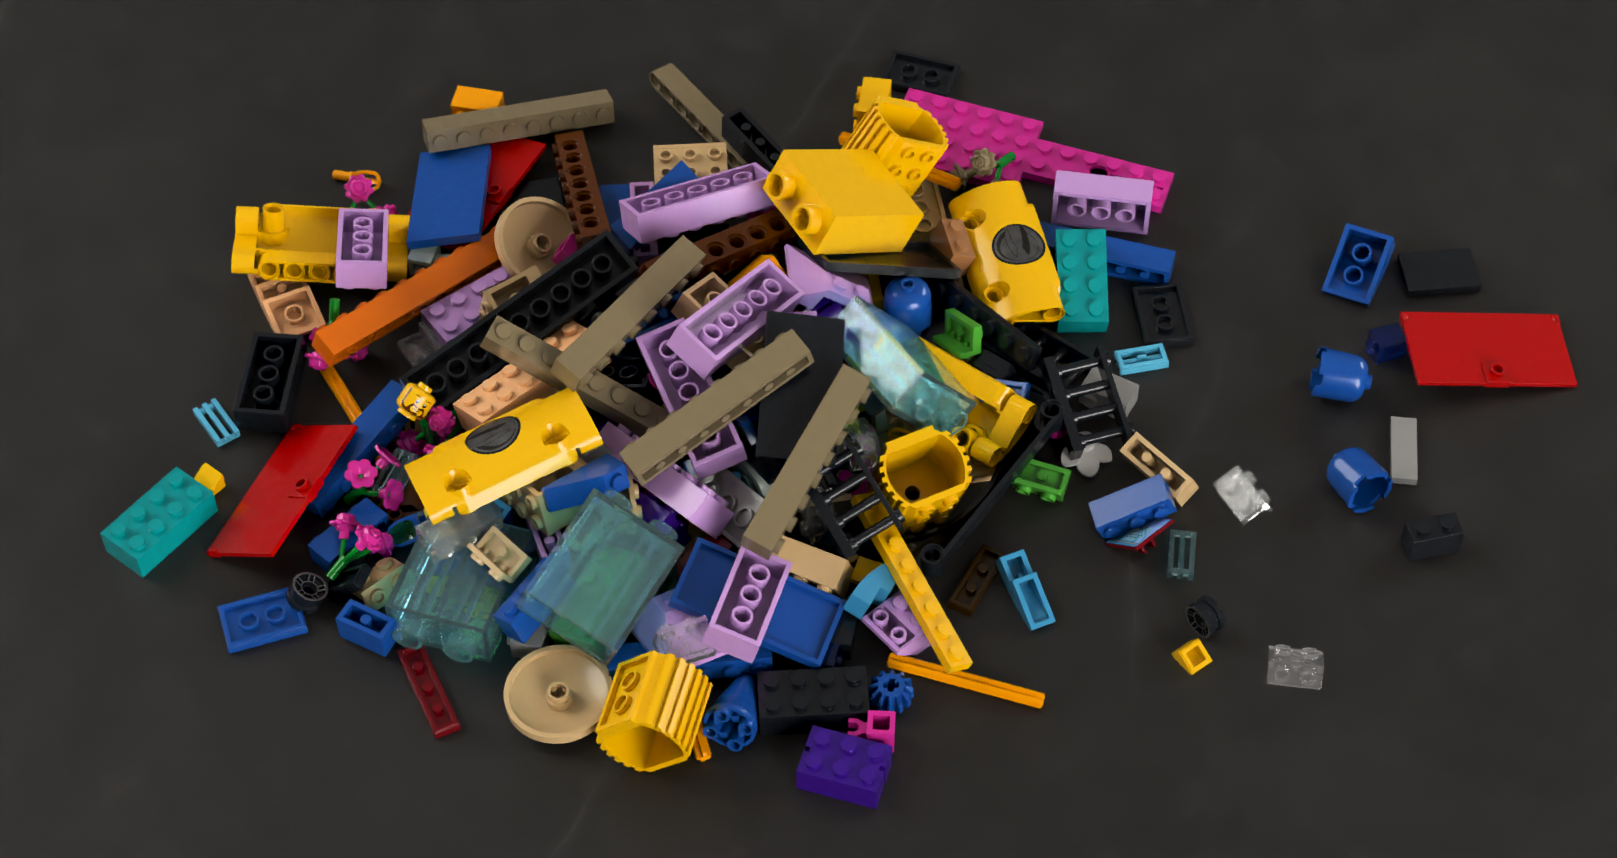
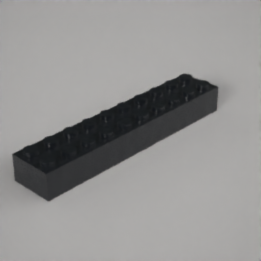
M606 229L400 376V384L404 389L408 383L416 385L420 381L433 389L431 395L436 400L433 407L437 408V406L442 405L445 410L451 411L454 409L453 403L464 394L469 393L482 384L484 380L489 379L501 371L503 367L510 364L480 347L497 315L537 338L544 340L560 330L565 324L571 321L576 322L637 278L638 268Z

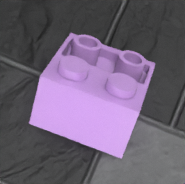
M898 591L861 619L896 655H918L931 646L901 591Z

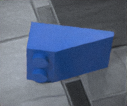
M1346 223L1322 292L1369 306L1394 251V237Z

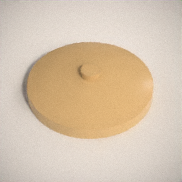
M534 196L525 197L514 202L501 214L495 227L494 242L498 258L511 277L534 265L537 266L543 275L557 265L551 259L559 245L573 233L568 210L556 201Z
M573 645L542 647L524 656L510 671L505 682L503 694L507 715L517 730L533 740L550 744H562L579 740L596 730L612 684V678L609 676L608 668L604 662L584 648Z

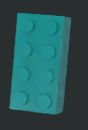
M1056 229L1054 260L1060 279L1061 288L1059 295L1065 310L1063 318L1056 321V332H1106L1109 323L1106 229Z
M176 466L100 533L106 552L143 578L218 511L214 494Z

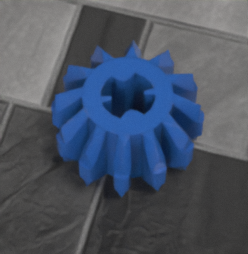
M893 668L888 674L881 670L879 677H872L871 685L868 687L871 706H877L878 711H897L901 714L903 707H910L911 699L914 697L911 678H905L903 671L895 674Z

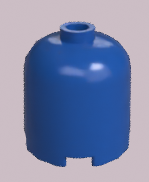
M897 276L888 283L884 291L883 325L886 329L889 325L894 324L912 335L920 336L921 331L931 325L932 299L930 288L920 277Z
M1319 347L1315 358L1320 359L1318 368H1312L1310 396L1354 402L1363 395L1365 389H1370L1372 375L1368 374L1367 362L1361 356L1328 347Z
M1349 447L1336 453L1327 466L1326 477L1330 486L1355 513H1364L1374 509L1373 503L1380 497L1385 499L1392 489L1393 480L1389 477L1388 472L1369 453L1361 448Z

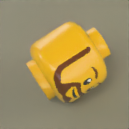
M421 381L418 385L408 383L396 400L399 406L397 410L414 422L416 419L423 420L436 402L434 396L431 395L433 389Z

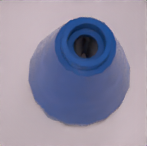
M747 675L739 676L710 706L703 719L704 728L702 731L704 736L736 752L741 751L744 746L749 745L754 740L758 730L757 683L752 677Z

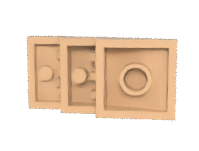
M247 274L274 333L306 335L312 333L314 327L319 328L326 324L307 282L266 280L260 275Z

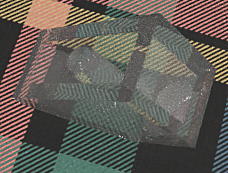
M865 417L857 418L853 425L848 423L845 431L848 432L847 436L852 442L857 440L865 454L861 455V458L867 468H873L876 466L879 457L883 455L877 432ZM855 457L849 460L852 472L862 470Z

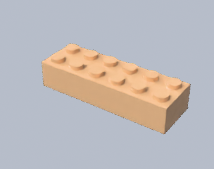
M571 321L543 341L563 352L587 328L575 321ZM509 364L489 379L484 380L475 389L464 394L453 403L462 428L469 431L534 399H545L559 392V390Z

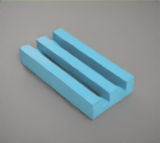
M1163 343L1114 351L1113 357L1116 360L1117 368H1119L1120 376L1169 367V360Z
M216 398L211 399L210 404L206 402L201 404V409L197 407L193 409L195 417L217 447L241 436L239 429ZM215 409V411L221 417L223 422L232 432L231 434L228 433V431L225 429V427L222 425V423L219 421V419L216 417L212 410ZM207 413L224 438H219L203 416Z

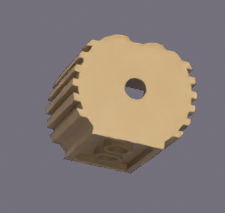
M726 142L653 145L655 184L681 160L698 178L728 170ZM730 218L726 219L724 223L708 224L707 226L710 229L730 228Z

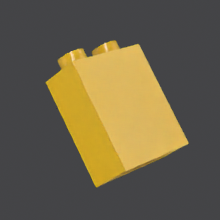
M784 149L762 187L813 255L902 252L924 216V213L872 149Z

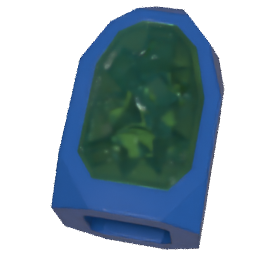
M420 511L395 521L387 529V532L393 537L396 547H404L433 535V527L431 523L427 522L424 512Z

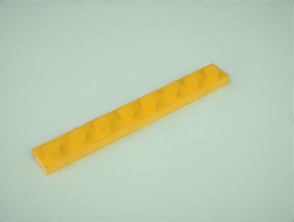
M876 492L854 495L850 502L854 506ZM880 502L858 516L865 529L887 517L889 513L883 503ZM895 524L871 538L946 673L969 669L973 661Z

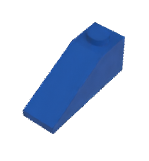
M607 453L541 489L547 511L554 512L610 498L630 487L625 464Z

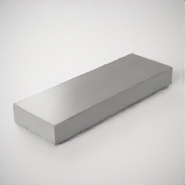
M1395 416L1390 418V478L1393 480V483L1417 484V418Z

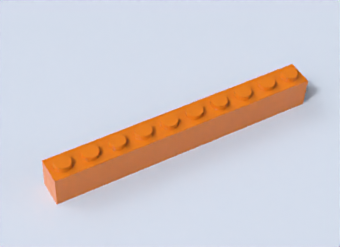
M496 226L486 235H481V241L470 242L465 247H457L451 255L446 258H438L427 269H419L408 280H400L395 284L394 288L379 292L373 300L368 303L366 301L360 303L349 314L343 313L328 326L326 324L320 326L314 333L312 347L327 365L332 367L421 315L420 310L500 268L503 265L498 258L494 242Z

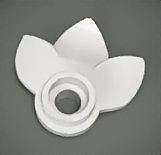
M1082 431L1079 433H1082L1083 435L1091 434L1087 431ZM1101 443L1087 445L1079 459L1070 460L1066 447L1061 454V464L1063 467L1076 466L1077 470L1086 477L1096 475L1100 462L1108 463L1112 461L1111 450Z

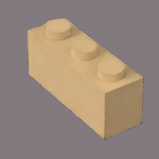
M1137 431L1119 450L1123 457L1148 479L1162 474L1170 487L1173 500L1181 507L1199 488L1188 474Z

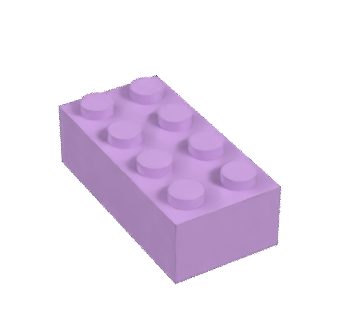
M1057 170L1051 224L1147 235L1154 181Z
M339 208L336 288L387 289L389 209Z
M501 266L420 310L423 330L441 348L480 320L478 313L482 300L480 291L510 278L511 275Z
M741 546L701 643L752 664L793 563L775 555H772L768 561Z

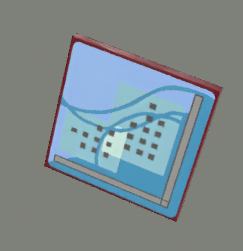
M1170 518L1156 519L1141 528L1129 530L1116 538H1110L1105 542V545L1135 550L1146 554L1147 551L1144 545L1156 547L1153 538L1172 525L1174 520Z

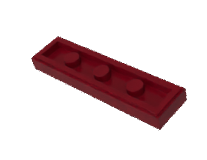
M422 641L396 650L397 657L435 739L461 730L458 718Z

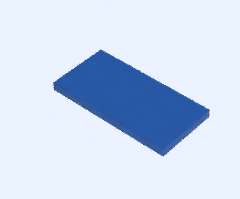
M490 144L430 154L429 152L420 153L406 240L408 250L481 241L492 156Z
M698 537L668 606L710 623L738 554ZM788 576L760 646L808 667L820 668L844 610L843 606L847 601Z

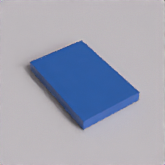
M289 587L217 606L229 654L308 633L303 611L297 612L287 602L286 593Z

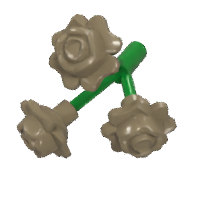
M988 148L975 150L974 156L970 158L971 169L964 170L957 163H954V170L950 171L949 174L961 179L962 184L960 188L964 192L966 191L965 187L968 179L974 178L976 174L979 177H983L986 174L991 175L994 168L997 171L995 179L991 183L999 182L1002 169L1014 161L1016 155L1010 151L1000 159L994 160L995 153L989 152Z

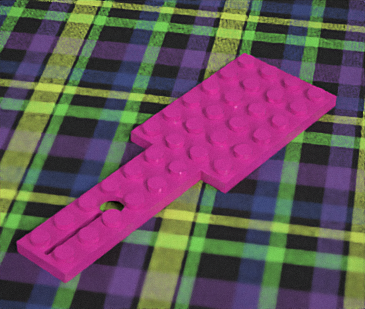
M912 88L908 89L904 100L916 102L919 107L929 111L932 114L931 117L936 118L938 124L943 127L942 131L946 132L945 138H948L947 144L949 145L934 168L947 173L954 170V163H957L964 170L971 169L970 158L974 156L975 150L988 148L989 152L995 153L994 160L1000 159L1011 151L1016 155V159L1002 169L999 181L1015 180L1021 182L1022 178L1055 186L1057 170L1091 174V170L1099 168L1107 172L1108 175L1106 176L1154 181L1150 211L1161 213L1174 179V173L1039 139L1043 130V121ZM994 168L991 175L986 174L983 177H979L976 174L974 178L968 179V183L980 186L989 184L995 179L997 170Z

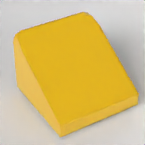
M207 463L201 466L194 477L196 481L211 490L214 496L226 486L223 475Z
M1199 638L1187 642L1171 653L1174 659L1190 675H1193L1212 662L1211 657Z

